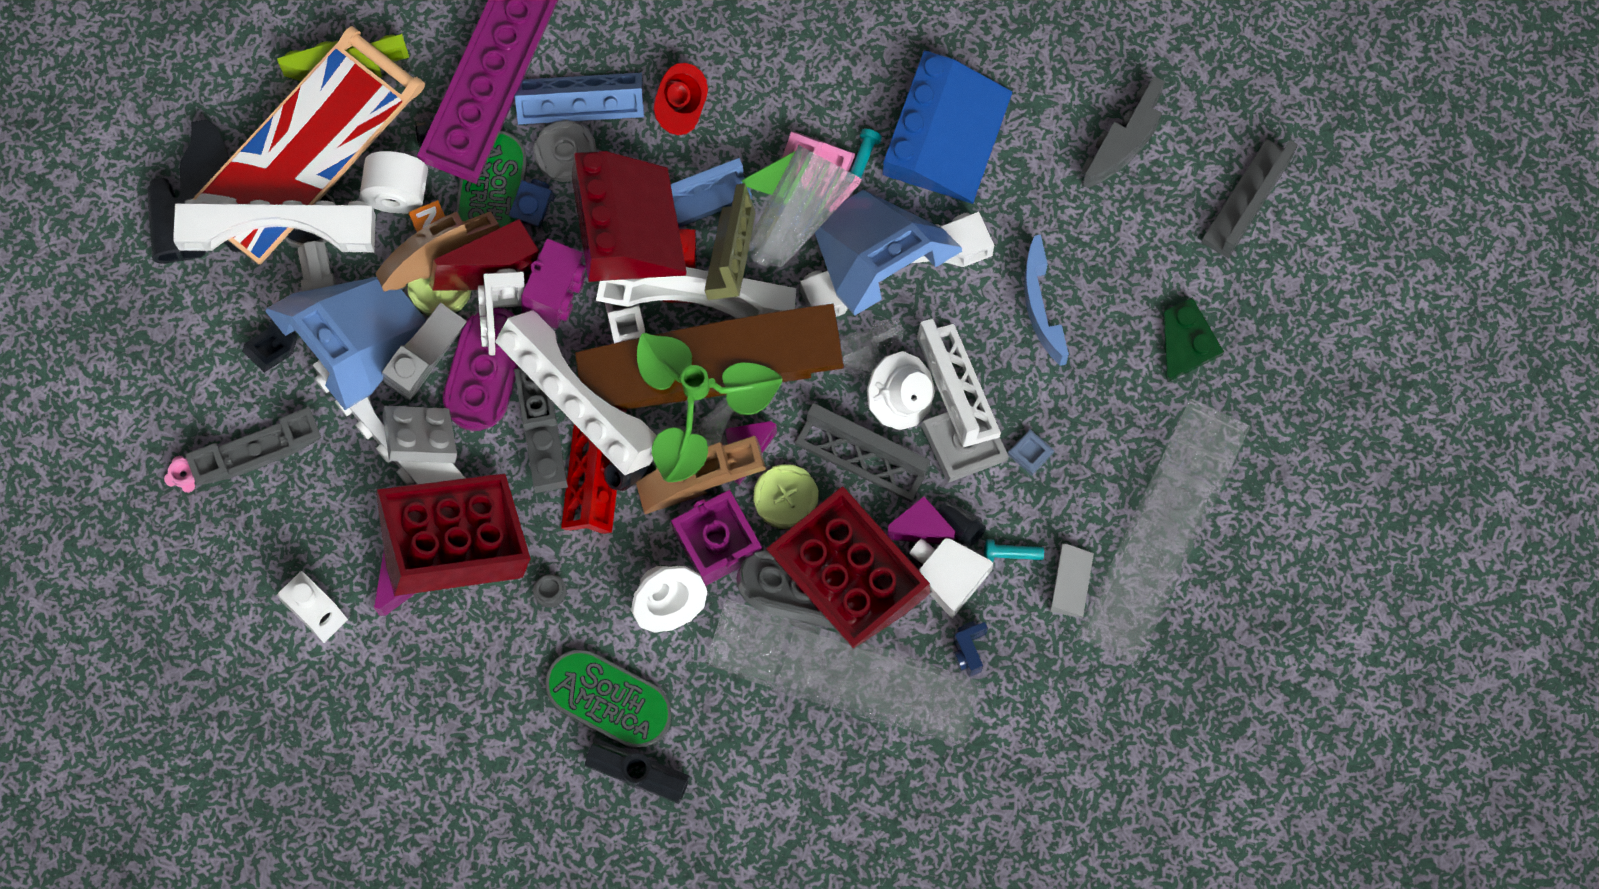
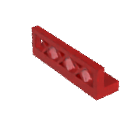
M575 424L573 427L567 476L568 487L565 492L561 529L571 531L587 528L603 534L612 533L617 490L611 489L604 478V470L611 461ZM589 441V450L582 457L583 447ZM585 473V482L579 489V478ZM581 504L580 519L574 520L575 510Z

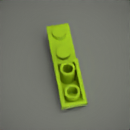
M402 34L396 36L386 35L380 38L379 41L370 43L393 62L409 58ZM338 41L321 42L314 48L304 51H290L285 56L277 58L283 75L302 81ZM354 46L346 50L347 53L379 78L383 77L380 67Z

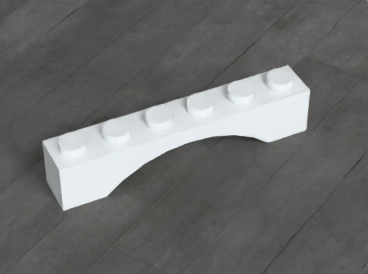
M191 199L186 200L185 204H175L174 243L179 250L212 251L224 241L243 232L278 226L296 228L313 233L333 244L341 252H374L376 215L372 206H368L367 203L361 201H352L348 205H335V203L330 201H318L315 205H303L299 201L290 200L284 201L283 205H270L269 202L263 200H254L250 204H237L236 201L220 200L217 204H205L201 200Z
M979 212L972 215L963 213L955 217L951 223L943 226L936 224L943 228L962 247L961 253L944 263L965 267L993 256L994 243ZM922 256L912 263L929 262V260ZM818 270L811 272L804 277V280L800 281V292L807 307L834 303L836 317L846 313L848 308L836 296L828 271L822 272Z
M686 267V276L599 281L596 301L626 307L657 300L693 302L713 307L738 319L795 309L796 288L743 278L740 296L708 300L704 291L708 271Z
M534 310L508 318L495 341L502 350L624 475L649 466L653 460L652 445L657 435L642 420L611 406L579 380L569 368L560 352L555 331Z
M318 360L313 364L318 374L314 379L323 391L328 393L329 390L325 384L330 373ZM370 396L347 410H344L336 400V405L346 416L352 413L359 421L355 426L367 440L373 437L378 442L379 446L376 447V450L387 463L391 462L388 456L384 425L374 412ZM394 461L400 467L397 474L407 485L465 478L453 463Z

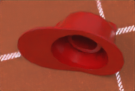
M688 63L675 64L666 71L658 85L653 107L654 114L659 125L668 133L685 135L692 131L698 123L708 94L707 80L701 70L695 65Z

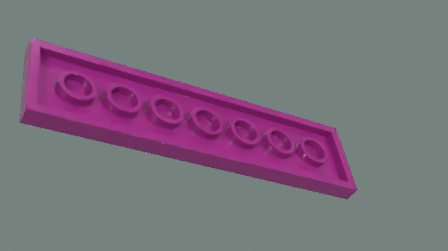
M488 0L417 154L419 160L429 166L477 184L514 102L515 94L522 84L559 0Z

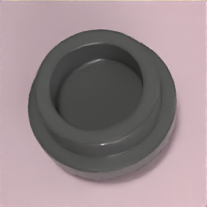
M547 574L535 582L533 594L541 606L552 608L564 601L567 589L564 581L559 576Z

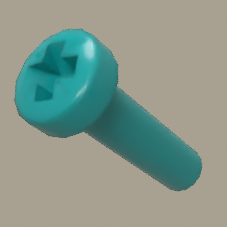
M867 128L861 130L860 137L863 141L847 179L848 183L856 186L860 183L874 145L880 144L882 140L880 133Z
M987 539L984 545V557L992 562L994 558L1043 560L1044 547L996 545L994 539Z

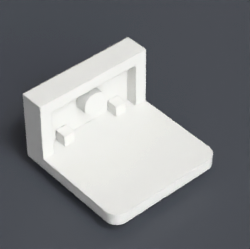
M502 269L494 274H484V285L478 286L479 316H484L480 317L482 347L488 346L489 355H495L493 308L522 306L521 295L524 291L523 272H516L514 269Z

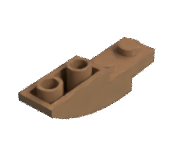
M491 211L466 221H462L459 214L455 212L424 227L402 243L375 273L383 291L398 290L414 280L430 278L434 259L499 229V224Z
M752 436L725 446L721 442L708 446V456L702 468L685 480L678 482L664 481L657 469L639 480L636 484L645 514L706 495V489L766 470L759 441L756 436Z

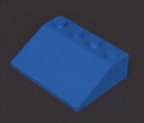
M924 50L883 162V175L973 204L1012 96V91L954 59Z

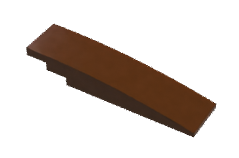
M834 303L749 316L655 334V336L676 338L685 343L692 353V365L703 367L708 374V379L714 378L715 382L721 387H725L722 380L723 372L728 367L737 363H754L768 367L782 376V382L811 378V373L844 369ZM640 338L575 353L579 380L594 394L619 410L687 401L688 397L683 392L682 383L676 380L665 390L655 389L643 380L637 363V347ZM710 388L709 393L704 398L727 395V393L721 394L715 389Z

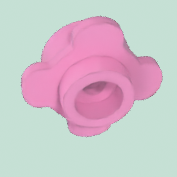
M176 456L168 468V474L165 475L164 481L170 487L175 485L181 487L184 492H192L195 489V480L188 461L182 456ZM182 472H186L185 477H181Z

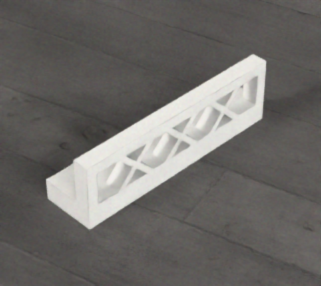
M933 319L922 321L917 340L962 447L999 438L1001 432L955 325L951 324L937 328ZM942 337H950L953 344L950 353L946 351L941 339ZM952 363L963 367L965 373L962 379H958ZM964 390L975 395L976 402L973 407L969 405ZM975 417L985 421L989 430L979 432L980 428Z

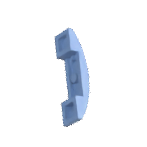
M1036 235L1030 246L1024 277L1027 311L1033 329L1045 350L1059 365H1066L1069 354L1062 324L1049 327L1037 276L1046 274L1048 264L1041 235Z

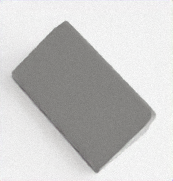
M1062 543L1050 612L1083 618L1094 553Z

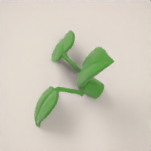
M642 333L637 347V363L643 380L649 386L659 390L669 388L676 380L682 383L683 392L688 397L685 432L679 428L665 429L657 435L652 445L653 461L663 480L667 482L685 480L696 474L706 462L708 456L706 439L701 435L691 434L695 400L703 399L709 393V389L713 388L721 394L727 393V404L733 411L744 415L756 414L769 405L782 384V376L774 370L759 364L737 363L728 367L723 372L722 380L725 387H721L715 382L714 378L708 379V374L703 367L692 365V353L685 343L672 337Z

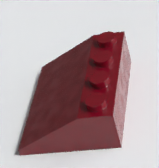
M608 151L574 153L571 177L588 282L686 276L687 271L668 167Z
M505 473L377 489L376 496L386 568L394 596L523 578L531 558Z
M843 486L766 548L767 552L853 649L907 614L930 594V583Z

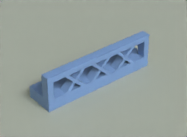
M642 73L523 79L521 86L515 94L518 125L553 123L563 120L587 121L644 117Z
M740 158L671 184L678 227L720 212L722 207L732 206L736 185L743 184L741 180L745 179ZM747 187L748 192H749V195H750V198L752 199L751 191H750V189Z

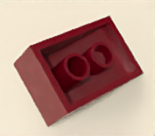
M520 219L434 259L429 286L432 291L478 290V286L484 285V274H494L502 269H514L516 272H523L525 285L532 273L531 264L537 260L539 250Z

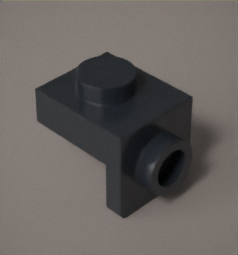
M271 319L267 330L244 343L242 352L265 373L293 354L298 336L295 331L285 336Z

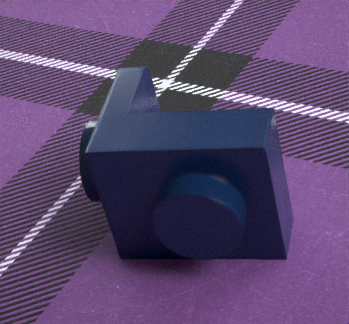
M532 179L531 183L522 180L509 217L514 220L520 219L525 224L541 228L550 201L554 202L556 197L552 190L549 189L550 185L536 179Z
M972 621L957 629L958 633L954 635L953 640L957 651L953 652L957 666L960 671L966 669L969 677L981 673L983 669L982 661L972 640L986 635L988 631L986 622L977 625L976 621Z

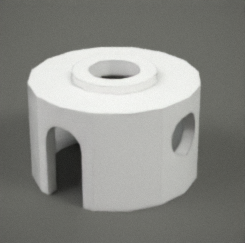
M393 151L371 153L365 158L359 198L362 202L367 203L368 206L383 212L408 214V212L418 209L423 205L428 167L423 161L405 153Z

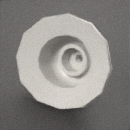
M903 351L885 356L873 369L867 387L869 410L881 424L898 430L917 426L930 412L935 394L932 375L929 369L918 357Z
M656 566L648 570L640 579L639 588L634 593L631 612L641 628L654 633L674 630L692 621L704 608L707 589L701 575L686 566Z

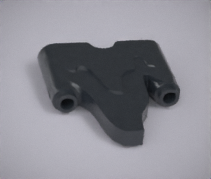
M209 120L191 122L190 144L181 159L179 168V197L175 198L173 185L166 178H155L150 181V185L147 187L152 260L156 263L166 264L202 258L206 254V251H187L177 248L174 243L175 204H185L186 200L193 199L230 159L226 145L217 127ZM226 240L223 242L231 251H241L230 241Z

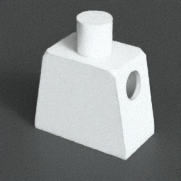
M921 538L909 553L923 564L919 572L930 583V595L952 618L985 580L993 567L992 561L950 538H945L937 549Z
M302 571L277 594L280 601L323 643L348 620L337 605ZM327 613H330L327 620H325L323 623H320L322 617Z

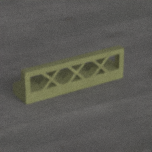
M745 183L736 185L732 206L722 207L704 290L708 300L740 296L756 215Z

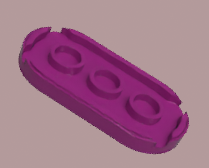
M500 307L493 308L495 341L507 318L515 316L509 310ZM479 313L473 314L468 318L467 323L461 330L443 392V403L445 408L450 411L451 420L458 427L469 431H481L493 427L503 418L507 411L516 380L514 369L519 368L496 342L495 355H489L488 346L482 347L480 317L484 316H479Z

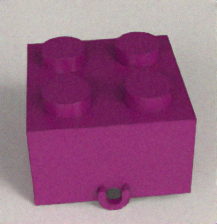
M547 238L538 260L531 264L532 273L521 295L522 314L534 310L549 326L558 329L561 320L567 322L574 305L572 304L573 293L579 294L584 285L586 265H583L582 252Z
M730 489L707 502L704 499L696 502L692 510L671 520L676 538L695 572L701 575L705 586L739 569L747 557L749 558L754 553L762 551L760 542Z

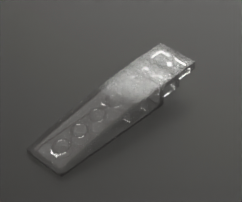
M1190 398L1080 627L1077 638L1133 665H1138L1251 427L1250 425Z
M728 599L725 601L706 660V665L738 674L739 678L769 686L772 690L965 747L983 685L982 682L865 642L853 649L838 633L787 617L765 613L754 607Z

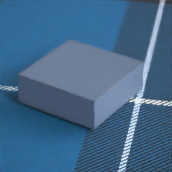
M1030 429L1009 450L1008 456L1032 476L1051 457L1054 450Z

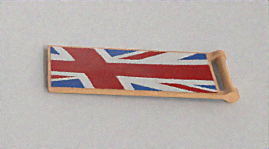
M350 26L343 33L337 44L193 199L201 200L205 204H217L220 200L236 201L237 204H250L254 200H263L269 202L270 205H283L284 201L292 200L299 201L303 205H315L403 108L422 92L425 82L418 77L413 78L362 38L360 31ZM354 46L406 87L403 93H398L347 53L346 50ZM279 226L258 228L243 232L228 239V241L257 264H262L294 228Z

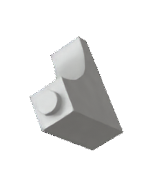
M440 303L419 331L404 346H400L382 371L383 382L411 401L467 321Z

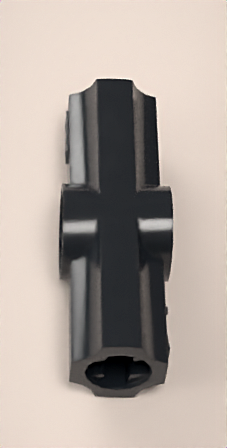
M595 738L584 764L585 767L625 782L632 788L645 790L677 804L683 798L690 779L689 775L649 760L643 754L629 752ZM634 764H642L647 769L643 777L635 779L628 775L630 767Z

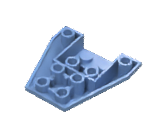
M865 190L860 191L811 220V225L836 296L854 316L882 300L878 282L920 257L925 256L937 267L962 252V247L943 228Z
M377 277L293 293L266 308V313L286 336L296 331L330 374L325 386L344 410L367 398L383 381L382 371L400 346H404L427 321L402 289L384 292Z

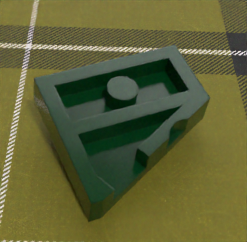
M1193 297L1164 311V347L1166 353V379L1168 382L1223 356L1224 350Z

